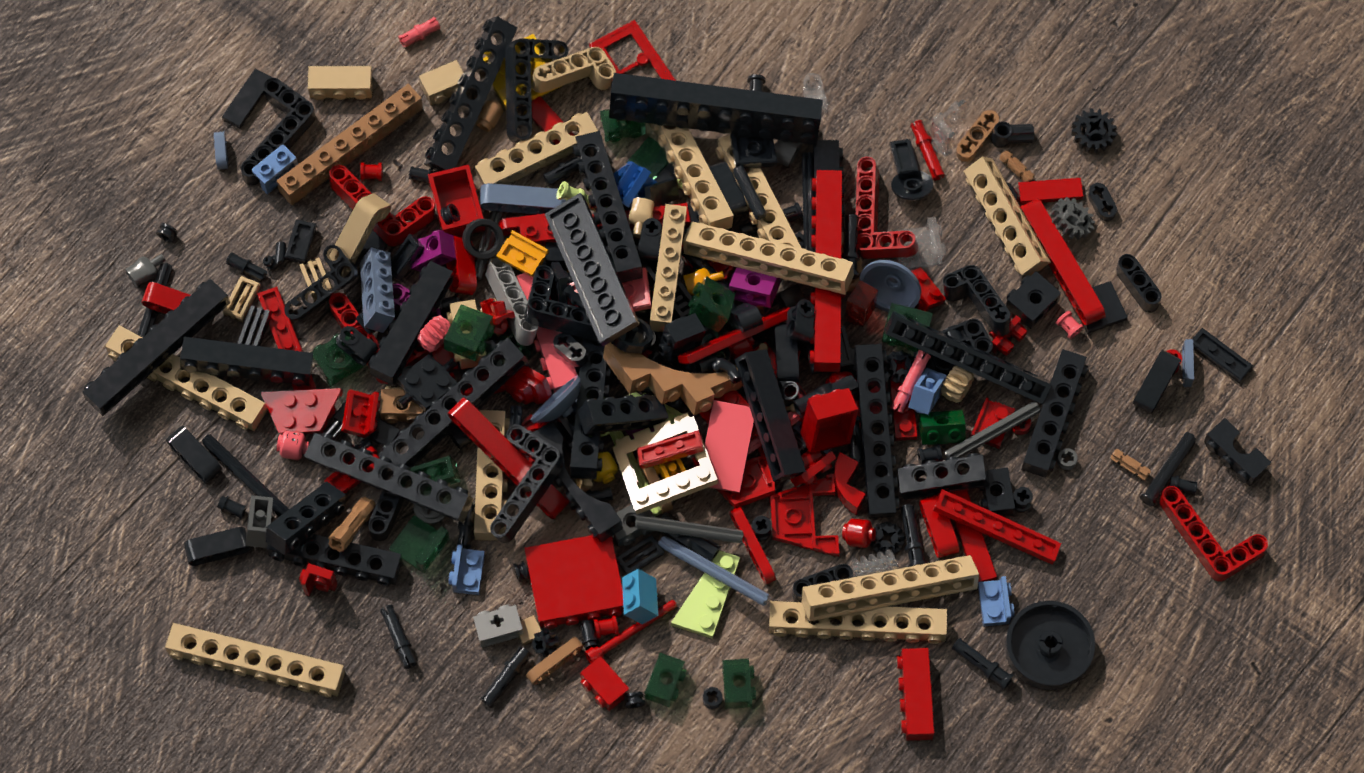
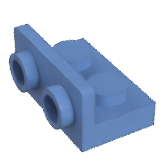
M281 145L252 168V173L260 180L261 188L266 194L278 186L276 180L298 165L297 158L285 145Z
M458 545L457 551H453L452 564H455L454 572L450 571L449 585H452L453 592L479 595L485 551L463 549L462 545Z
M1001 576V579L996 581L978 582L983 626L1010 624L1011 617L1014 616V605L1009 603V596H1011L1012 592L1010 582L1007 583L1006 576Z

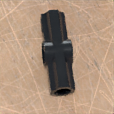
M849 375L834 383H827L815 388L812 393L793 401L796 413L800 418H803L808 398L816 394L823 395L831 393L836 389L842 390L846 388L850 389L852 395L859 392L857 381L852 375Z
M668 512L661 517V519L680 521ZM662 532L677 543L711 562L719 550H721V546L708 538Z

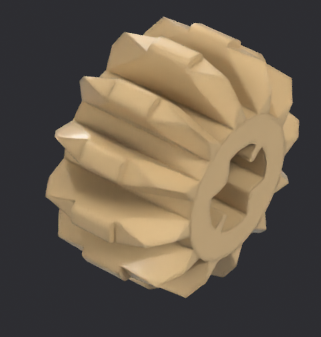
M958 366L953 367L943 382L941 388L942 395L955 403L962 401L972 385L974 374Z

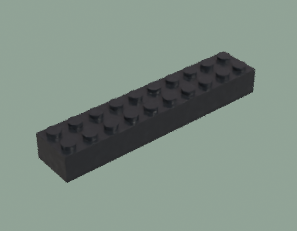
M614 73L610 95L609 118L817 145L823 100Z

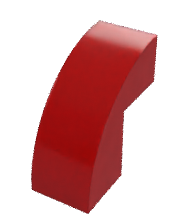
M840 452L834 470L835 491L842 504L850 512L857 515L865 501L866 493L849 484L858 471L859 462Z

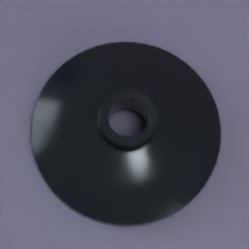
M919 170V175L898 178L896 175L892 180L891 187L894 194L902 199L919 200L932 192L933 180L927 173Z

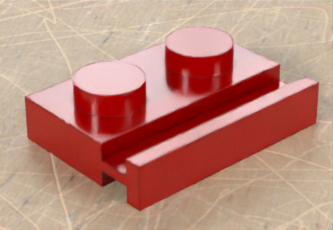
M986 398L971 436L1014 413L1015 409ZM1006 432L985 444L999 449Z

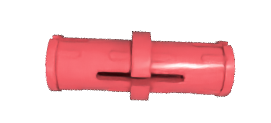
M433 17L421 25L413 26L412 30L398 36L403 47L406 48L418 40H424L425 36L441 28L436 18Z

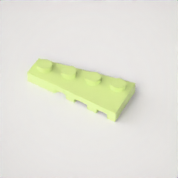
M719 550L712 562L735 575L740 557ZM704 573L672 620L671 626L713 639L730 587Z

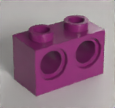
M437 230L425 238L418 239L425 248L417 257L411 269L421 272L424 266L427 267L430 261L442 266L455 260L454 236L442 230Z

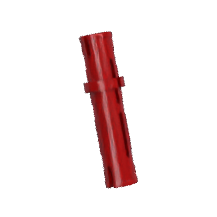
M922 120L914 121V123L910 124V127L916 138V146L922 152L932 180H940V176L942 178L945 177V173L931 144L932 138L927 134Z

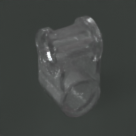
M810 73L805 76L803 81L804 97L822 99V113H827L828 103L822 79L818 74Z

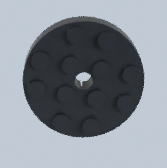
M1039 601L1023 608L1012 620L1005 640L1006 658L1013 672L1023 682L1042 690H1059L1075 684L1089 669L1095 652V637L1088 620L1074 607L1059 601ZM1046 642H1052L1055 645L1054 648H1051L1050 652L1049 648L1045 645Z

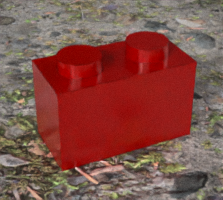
M601 656L580 672L582 687L587 692L592 691L596 696L594 698L601 708L606 707L608 711L612 710L629 693V687Z

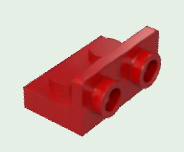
M309 563L307 568L302 570L299 578L304 593L307 596L311 595L314 585H316L317 589L324 592L329 590L335 591L338 585L333 571Z

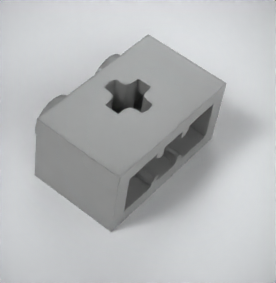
M503 605L498 608L499 610L492 612L488 610L482 611L473 617L482 648L515 639L519 635L524 634L516 605ZM500 621V625H501V626H500V627H496V623H495V622Z

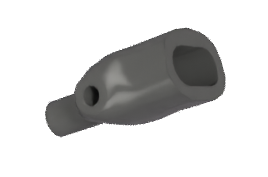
M162 254L152 260H149L147 257H140L134 264L126 268L125 271L134 285L138 287L157 275L156 267L166 260Z

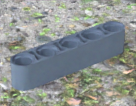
M492 183L483 184L480 188V207L488 211L544 214L567 200L557 199L558 189Z

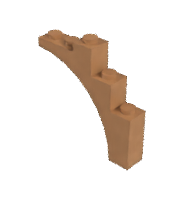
M611 342L605 345L604 360L629 394L649 387L661 404L669 401L673 402L681 397L693 415L707 412L712 408L714 398H720L724 394L733 390H739L743 386L741 381L733 384L727 372L704 374L677 371L662 366L640 353H625Z

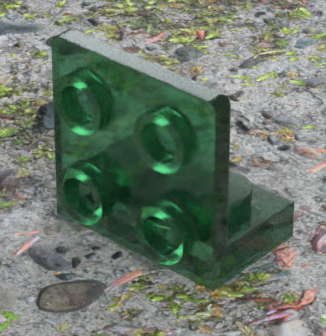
M413 516L392 543L389 550L401 554L404 561L425 573L450 540L449 532L442 526L436 530L420 518Z

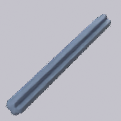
M663 536L659 541L662 549L762 606L767 605L770 596L768 593L669 537Z

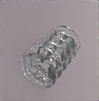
M889 549L885 551V556L882 552H878L876 557L870 554L868 560L865 556L860 557V563L856 558L852 559L851 562L853 577L899 569L897 560Z

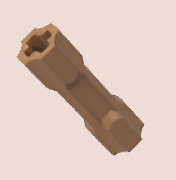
M362 497L358 500L351 513L330 535L328 544L332 549L341 552L347 548L353 540V536L372 516L376 506L372 499Z

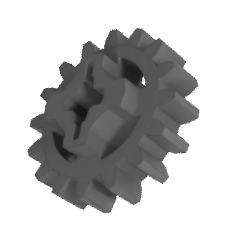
M1066 197L1064 200L1059 199L1051 208L1050 216L1054 217L1052 223H1057L1056 229H1062V234H1069L1071 239L1074 236L1077 240H1080L1081 237L1085 239L1094 229L1095 221L1091 220L1093 214H1088L1089 208H1083L1082 202L1078 204L1075 198L1070 201Z

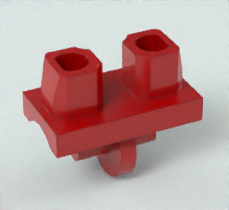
M490 298L481 302L480 305L483 313L478 314L479 321L490 323V329L495 334L505 333L508 328L506 318H514V312L506 309L504 301L495 302L494 299Z
M1016 315L1011 320L1012 328L1009 334L996 336L993 331L989 333L992 338L996 336L992 341L993 353L999 351L1008 356L1015 346L1008 339L1013 336L1020 342L1026 336L1027 330L1020 324V317Z

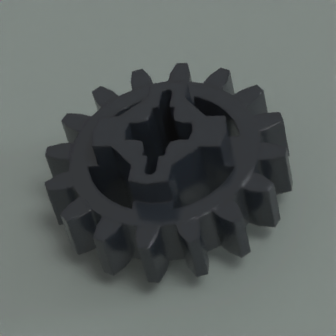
M1090 108L1089 113L1083 110L1081 116L1076 115L1075 121L1072 123L1071 136H1075L1073 142H1080L1079 148L1081 149L1085 146L1087 147V152L1094 149L1095 153H1098L1099 148L1105 151L1107 145L1112 146L1117 134L1115 133L1117 126L1113 125L1114 118L1108 119V112L1102 115L1101 109L1097 113L1094 112L1093 108Z

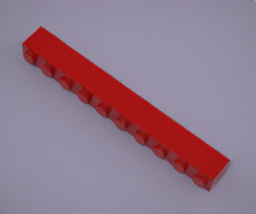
M817 170L816 178H812V191H816V197H812V210H816V216H812L811 228H816V235H811V247H815V253L841 259L842 171ZM815 287V292H811V303L815 305L814 334L810 341V344H814V351H810V364H814V371L840 372L841 294Z

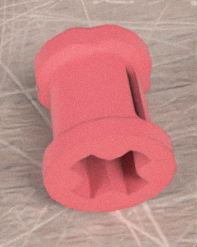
M1071 311L1065 312L1056 321L1057 326H1061L1067 332L1069 339L1078 335L1084 327L1072 317Z

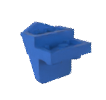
M628 161L625 166L613 173L622 204L630 208L634 198H645L644 187L658 183L649 177L651 171L645 167H640L632 161Z

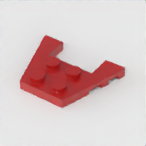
M762 446L757 449L758 457L746 461L740 493L717 489L734 508L775 494V482H773ZM696 457L692 458L693 465L695 467L700 466Z
M834 474L826 475L825 478L819 480L815 479L808 485L793 487L770 496L772 540L839 557L838 535L815 536L813 496L835 495Z

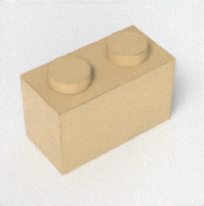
M457 60L419 76L420 86L430 105L440 104L451 97L454 92H457L459 87L458 80L463 74Z

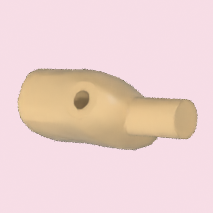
M634 198L632 201L628 222L635 225L633 231L635 238L641 237L642 225L645 220L653 217L654 202L649 199Z

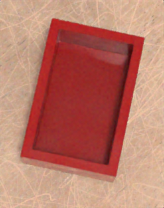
M469 165L428 174L429 186L435 201V208L442 231L461 237L469 223L480 218L484 219ZM449 204H454L460 213V220L448 225L442 219L440 210ZM485 226L476 228L473 233L485 231Z
M849 388L836 389L831 393L816 394L808 398L801 435L810 454L850 444L858 407Z

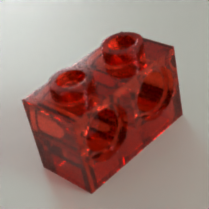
M861 280L858 282L846 303L845 317L850 323L864 327L876 308L878 290Z

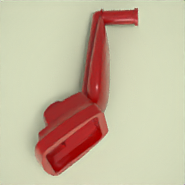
M527 366L522 367L494 393L507 391L515 401L522 402L525 405L531 402L538 405L544 404L552 396L546 377ZM449 373L450 376L454 379V373ZM489 373L483 374L481 381L487 380ZM468 388L464 395H470L473 392V388Z

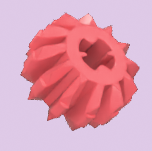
M441 315L436 316L420 330L417 341L429 352L436 351L453 333V326Z

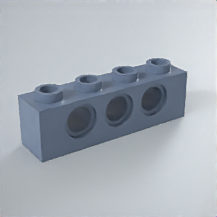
M371 247L360 261L364 328L383 333L395 318L391 258L389 252Z

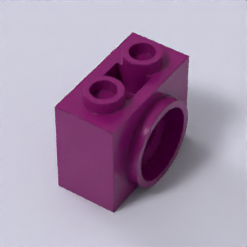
M736 267L729 284L730 299L749 303L756 307L771 308L781 284V278Z

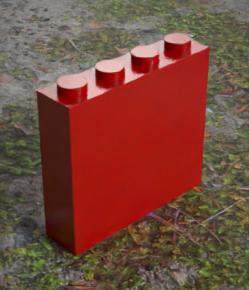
M590 535L524 548L540 628L554 629L557 625L561 624L575 625L582 620L594 621L593 619L599 620L603 616L609 615L612 617L615 615L618 617L624 613L623 589L612 536L603 542L598 537L593 538Z

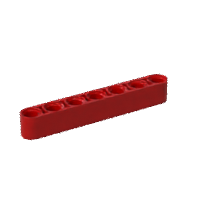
M1035 199L1019 206L1051 262L1048 264L1082 323L1087 326L1105 318L1104 307L1060 232L1056 229L1055 224L1052 223V219L1039 199Z
M462 398L447 413L449 418L518 486L532 464L472 403ZM539 474L536 480H541L544 476ZM551 484L537 506L549 518L554 519L568 505V501ZM528 491L525 494L530 497L532 491Z

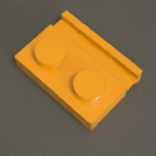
M512 230L510 237L507 238L496 256L499 260L533 277L536 268L542 265L544 258L549 254V250Z

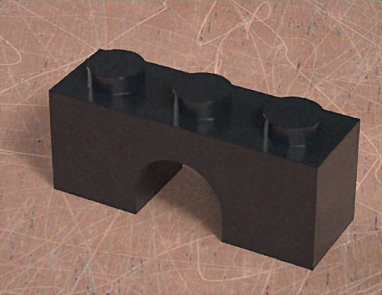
M1224 418L1207 433L1204 440L1205 445L1209 451L1216 453L1221 458L1222 463L1226 467H1231L1236 472L1240 481L1251 486L1269 470L1272 462L1257 448L1248 454L1238 453L1234 449L1233 444L1238 440L1241 432Z

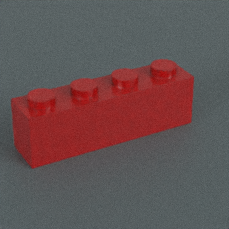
M902 649L901 655L897 656V669L902 672V677H898V689L903 691V699L899 701L900 712H904V720H901V733L905 734L906 741L933 740L934 725L929 649Z

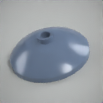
M877 260L869 263L860 275L859 284L863 295L871 304L883 311L893 313V311L897 313L908 312L918 304L921 298V286L917 277L900 263L889 260Z
M577 375L564 384L534 413L530 420L533 423L540 424L551 422L561 415L564 418L573 411L571 406L579 395L581 378Z

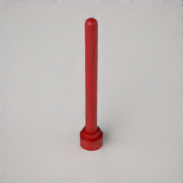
M670 600L658 608V616L644 624L637 622L599 648L597 646L589 648L584 652L587 660L591 664L600 656L604 658V654L673 610L677 606L676 601Z

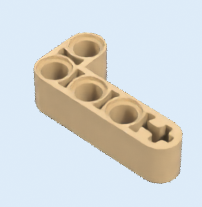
M592 47L538 66L531 78V88L535 92L542 93L589 76L596 88L607 90L612 84L613 74L616 71L605 52L601 48Z
M375 193L365 196L358 201L335 244L344 249L354 264L375 224L384 220L392 207ZM333 249L330 253V259L335 261L339 257L337 249ZM349 266L344 267L342 275L346 276L351 271V268Z

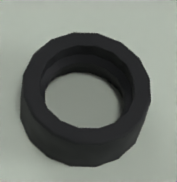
M480 218L473 220L466 226L463 231L462 241L464 248L470 255L480 259H488L498 254L504 244V235L497 223L489 219ZM481 226L492 229L496 237L495 244L487 251H479L471 243L473 231Z

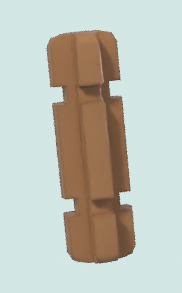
M1005 150L1000 155V160L1004 164H1008L1007 167L1018 177H1022L1021 180L1023 182L1034 180L1035 175L1030 170L1027 171V167L1016 157L1013 158V154L1010 151Z
M1119 449L1114 450L1110 457L1112 461L1121 463L1120 466L1134 475L1137 473V477L1142 480H1146L1151 473L1149 468L1142 467L1141 463L1128 455L1124 456V453Z

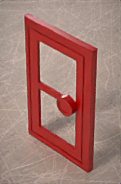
M635 20L589 44L590 48L598 47L605 52L616 73L624 74L639 65L644 66L650 62L661 79L675 80ZM631 34L643 53L637 55L636 62L619 70L605 48Z

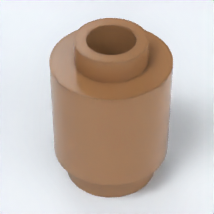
M496 100L486 101L477 118L476 126L486 132L494 129L504 112L501 108L502 105Z

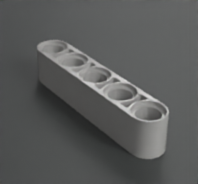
M495 255L490 258L486 278L497 301H504L506 309L514 312V318L506 319L516 341L521 345L529 346L534 342L538 326L531 325L525 320L524 314L527 299L511 266L499 260Z

